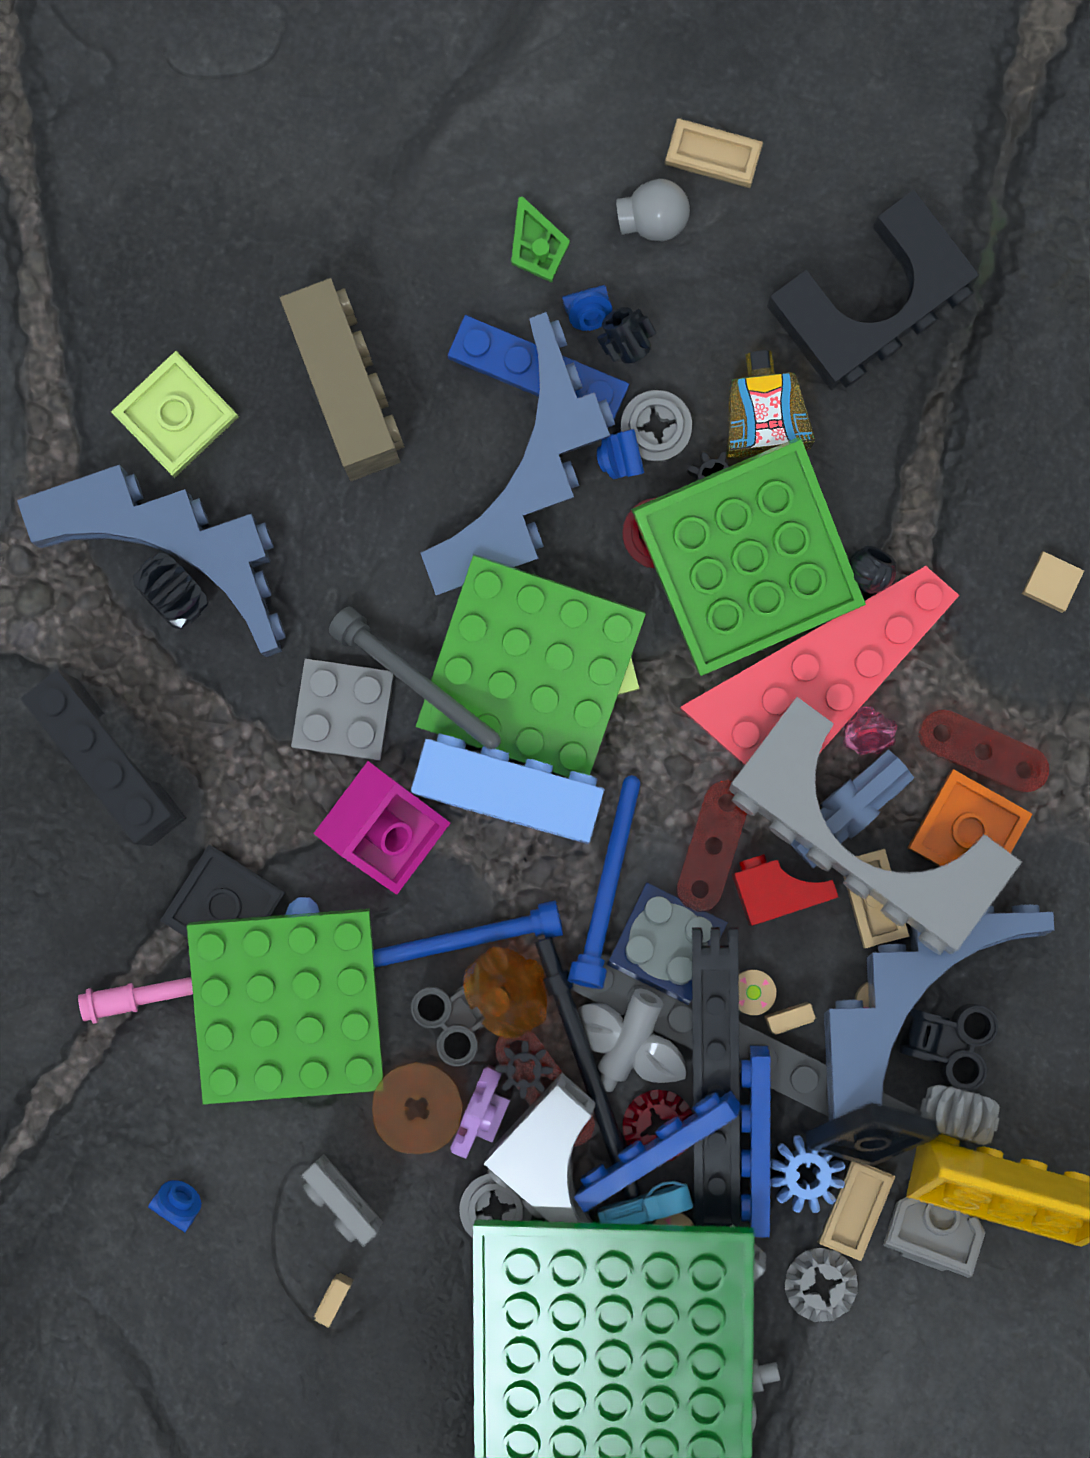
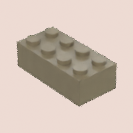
M329 278L281 296L280 300L342 465L350 481L401 463L397 450L405 447L393 415L383 417L381 409L389 405L377 373L367 375L365 368L372 366L373 363L361 330L354 333L351 332L350 326L358 323L345 288L336 291L332 279Z

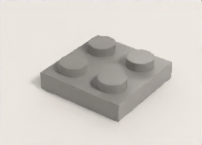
M305 658L291 747L381 761L394 674L387 670Z
M324 1154L301 1175L307 1181L303 1186L307 1195L319 1207H322L325 1203L338 1217L333 1221L334 1225L349 1242L357 1239L364 1246L378 1233L383 1221Z

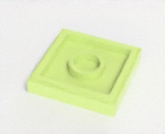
M177 351L168 357L111 411L174 478L239 417Z

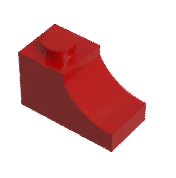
M765 854L739 862L741 871L732 874L749 926L838 898L833 880L817 883L798 880L781 869L778 859L767 862Z

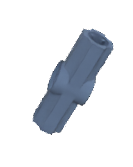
M889 749L886 750L853 781L851 779L847 780L820 805L822 807L820 811L827 827L840 844L848 837L850 839L869 825L880 814L879 809L909 785V782L914 777L897 756ZM794 839L790 845L811 868H814L816 864L806 856L809 850Z

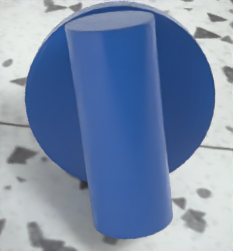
M605 285L562 296L569 321L578 330L591 331L602 327L604 318L612 312V305Z
M635 429L610 434V437L602 439L601 446L597 448V460L603 472H607L612 479L645 473Z
M172 1180L160 1187L148 1208L186 1233L200 1211L202 1203L199 1194L192 1186L182 1181Z

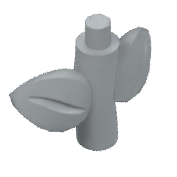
M634 990L624 1019L616 1010L607 1004L599 1002L589 1003L577 1009L590 1048L595 1052L605 1053L598 1064V1069L602 1073L600 1077L607 1092L614 1091L618 1081H625L632 1069L642 1079L650 1082L667 1083L686 1078L688 1069L678 1048L669 1040L652 1034L662 1009L663 1001L649 990Z

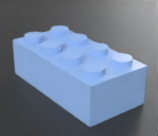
M438 734L436 741L425 740L411 793L414 795L589 844L604 792L603 788L596 787L598 778L571 771L569 779L553 775L552 765L532 759H527L525 766L508 762L509 753L497 749H488L485 746H482L480 754L465 750L466 743L464 740L443 734Z

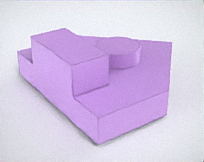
M491 1065L484 1067L450 1148L452 1150L451 1153L465 1159L476 1136L493 1143L511 1099L494 1092L502 1072L496 1071V1068Z

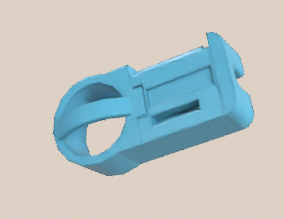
M664 1181L652 1187L647 1194L598 1208L597 1214L600 1223L641 1224L684 1212L694 1205L686 1183ZM672 1184H674L673 1186H669V1187H666V1188H663V1189L654 1191V1190H656L657 1188H659V1187H661V1186H663V1185H672Z

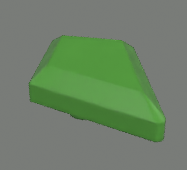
M519 197L511 264L552 283L569 247L570 240L524 197Z

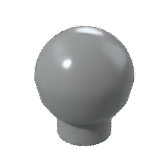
M653 179L641 184L631 197L616 199L622 235L638 232L640 236L648 240L667 241L682 232L690 215L687 195L680 186L666 179Z

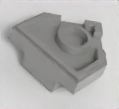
M905 1197L895 1204L883 1246L901 1252L900 1256L942 1272L949 1270L969 1278L973 1276L986 1232L976 1216H969L959 1211H951L934 1206V1204H926L919 1200Z

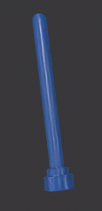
M629 775L623 780L583 954H578L577 962L571 963L568 981L579 986L593 989H603L607 970L603 968L605 960L601 959L640 790V780L634 775Z
M554 900L538 904V909L530 910V915L374 949L375 968L530 933H535L536 937L544 935L545 938L563 936L557 902Z

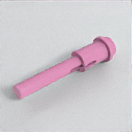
M187 977L134 988V985L129 983L125 986L93 992L92 988H88L85 994L78 995L82 1020H91L95 1024L98 1023V1018L132 1011L137 1012L139 1005L193 995L192 979Z

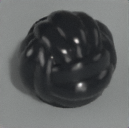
M865 546L857 550L850 559L849 563L854 573V580L858 583L860 591L869 594L884 591L893 583L896 576V562L883 550L873 546Z

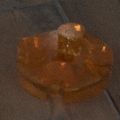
M492 947L479 955L466 969L463 983L466 1000L471 1010L478 1007L480 1013L486 1018L481 1023L492 1033L509 1039L518 1038L544 1023L547 1017V994L542 980L545 974L542 966L536 960H526L522 955L508 948ZM500 986H504L508 990L511 999H509L507 992L501 989Z
M422 1062L402 1065L389 1072L378 1084L372 1102L374 1126L381 1139L391 1148L408 1154L430 1153L445 1146L455 1135L460 1125L463 1110L459 1088L450 1075L437 1066ZM412 1097L415 1100H419L421 1097H424L430 1105L425 1108L430 1110L429 1116L424 1120L419 1116L413 1120L409 1119L405 1114V1111L409 1110V1107L405 1106L408 1098Z

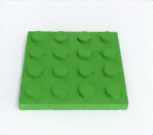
M798 437L631 509L700 676L866 605L858 583L854 580L853 570L802 439Z
M473 554L431 681L496 731L501 738V742L495 749L509 753V758L526 763L527 759H532L552 765L553 773L569 777L571 771L590 776L646 613L645 611ZM424 699L416 727L436 734L464 740L466 744L482 749L483 745Z
M370 909L200 921L187 924L203 1104L384 1091L385 1082Z

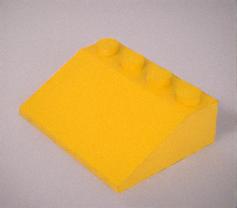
M938 1134L936 1139L916 1148L906 1195L907 1198L916 1199L926 1204H934V1206L951 1211H959L962 1214L976 1216L983 1220L1080 1247L1090 1243V1176L1071 1171L1064 1172L1063 1176L1047 1171L1048 1166L1042 1162L1030 1159H1021L1020 1163L1003 1159L1004 1153L999 1150L977 1147L976 1151L960 1147L958 1139Z

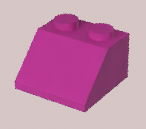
M367 761L313 834L344 859L397 895L450 825V822Z

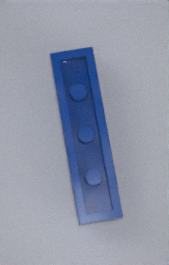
M465 315L448 353V359L539 397V363L536 344ZM562 356L565 365L574 362L583 388L575 391L577 398L595 392L598 402L607 400L615 421L629 388V383Z
M750 1046V1060H741V1087L750 1088V1105H741V1132L750 1133V1149H741V1177H750V1194H741V1222H750V1227L754 1228V1237H770V1053L768 1046Z
M732 1091L720 1098L716 1092L710 1094L693 1107L696 1113L682 1122L678 1116L670 1119L655 1131L658 1136L646 1145H643L638 1140L623 1149L617 1155L620 1161L606 1169L603 1164H600L580 1178L582 1185L575 1194L574 1199L583 1212L588 1211L736 1118L741 1104Z

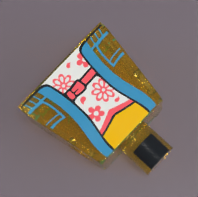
M762 350L747 353L745 356L748 377L733 379L729 388L726 458L755 456L797 437L802 439L805 449L810 450L815 442L814 433L795 373L775 374L772 351Z

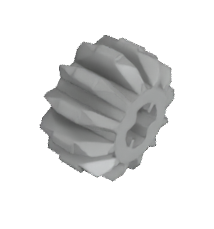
M942 1085L928 1087L926 1097L923 1098L920 1112H922L921 1117L937 1121L938 1134L979 1145L992 1142L994 1131L997 1132L1000 1119L998 1118L1000 1106L995 1100L980 1094Z

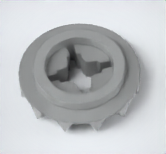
M651 390L639 394L626 406L621 419V432L635 429L642 459L645 461L665 462L680 454L687 445L692 433V418L685 403L676 395L663 390ZM651 409H654L655 415H658L660 422H675V424H671L668 428L663 429L662 444H658V440L653 432H638V430L643 429V426L649 425L652 414Z
M489 1173L473 1180L465 1189L460 1201V1219L464 1229L472 1238L475 1219L494 1220L491 1214L476 1213V1211L483 1210V1207L489 1206L491 1190H495V1196H498L500 1203L516 1205V1207H511L503 1212L502 1220L531 1221L532 1214L523 1205V1198L511 1187L503 1188L497 1184Z
M828 1248L810 1249L801 1253L790 1264L785 1277L786 1296L791 1306L801 1316L813 1322L835 1321L838 1317L850 1311L851 1305L858 1295L857 1274L851 1263L839 1252ZM815 1267H818L819 1272L823 1274L826 1280H841L834 1282L835 1285L828 1288V1303H825V1300L821 1298L818 1292L810 1293V1291L803 1293L804 1290L809 1289V1286L815 1284Z

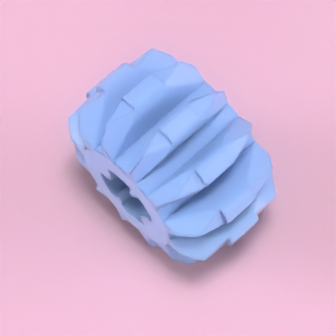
M795 1135L793 1136L795 1151L791 1152L783 1143L777 1146L778 1151L785 1157L784 1162L770 1159V1168L782 1172V1174L770 1177V1187L785 1185L778 1192L776 1198L780 1203H784L794 1195L792 1201L793 1211L799 1213L803 1208L805 1199H808L811 1211L817 1213L820 1211L817 1197L822 1195L829 1204H833L836 1199L827 1190L829 1186L838 1189L844 1188L845 1182L838 1177L831 1176V1174L845 1169V1164L841 1160L828 1162L833 1155L822 1152L818 1153V1151L811 1150L810 1148L805 1149L802 1137ZM803 1163L808 1168L811 1163L816 1164L812 1171L816 1179L810 1184L806 1180H803L802 1184L796 1182L800 1178V1174L796 1169Z

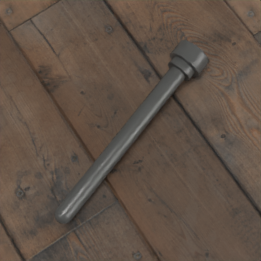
M349 606L342 609L334 617L329 626V635L343 646L350 645L353 648L359 646L486 748L495 749L500 745L501 738L496 731L371 634L370 627L367 625V619L357 610Z

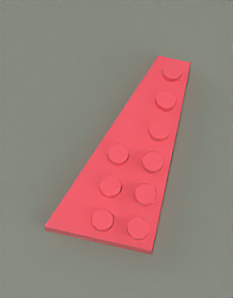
M924 566L884 591L865 600L866 605L830 620L689 701L679 709L745 766L795 698L798 697L834 723L822 744L821 753L960 595L927 566Z

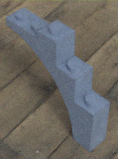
M547 312L529 318L538 352L540 392L535 426L524 457L505 490L478 519L454 537L421 552L435 595L463 586L473 554L511 567H517L539 559L536 550L544 547L535 521L526 524L524 516L573 499L574 496L571 489L578 487L579 483L571 461L562 463L559 455L610 437L607 427L615 425L606 399L598 402L595 392L577 398L575 391L583 388L574 362L565 365L559 349L567 346L559 320L550 322Z
M120 465L17 500L30 541L39 548L73 540L113 539L144 544L177 556L206 574L227 594L247 622L258 649L263 656L268 657L282 652L279 640L286 638L284 628L278 613L270 615L264 598L272 595L263 570L256 573L254 567L271 562L267 550L274 548L266 523L257 524L252 514L203 530L202 525L208 524L209 521L200 498L193 500L192 496L184 489L138 505L137 501L144 499L138 479L135 474L128 475L127 471Z
M1017 905L1012 907V913H994V906H989L960 948L951 955L946 951L939 955L927 948L918 940L921 933L911 925V952H906V945L904 944L879 945L878 952H873L866 958L869 1008H863L862 1000H841L835 1002L836 1009H829L824 1013L829 1121L870 1102L882 1105L883 1080L891 1048L907 1014L936 979L952 965L979 950L1009 940L1046 936L1054 931L1053 912H1040L1039 905Z

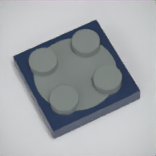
M646 882L607 965L689 1005L692 1000V927H702V945H711V927H720L721 938L728 922Z

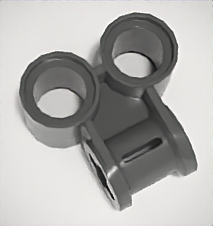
M486 970L453 992L451 997L442 989L427 987L420 990L412 1000L411 1013L414 1020L420 1026L425 1028L441 1026L443 1028L437 1041V1051L440 1058L451 1066L468 1064L475 1057L478 1050L474 1031H479L512 1008L508 1002H502L488 982L490 975ZM475 991H478L481 994V996L489 1006L488 1010H486L482 1003L479 1001V999L475 995ZM428 994L439 996L445 1004L444 1014L434 1021L424 1019L419 1012L420 1000ZM461 1032L469 1038L471 1048L465 1056L454 1058L446 1052L444 1041L451 1033Z

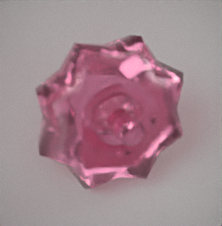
M863 706L856 712V718L844 725L843 745L848 749L855 750L859 755L868 753L880 754L885 748L895 745V733L898 727L896 722L886 718L882 713L876 712L874 707Z

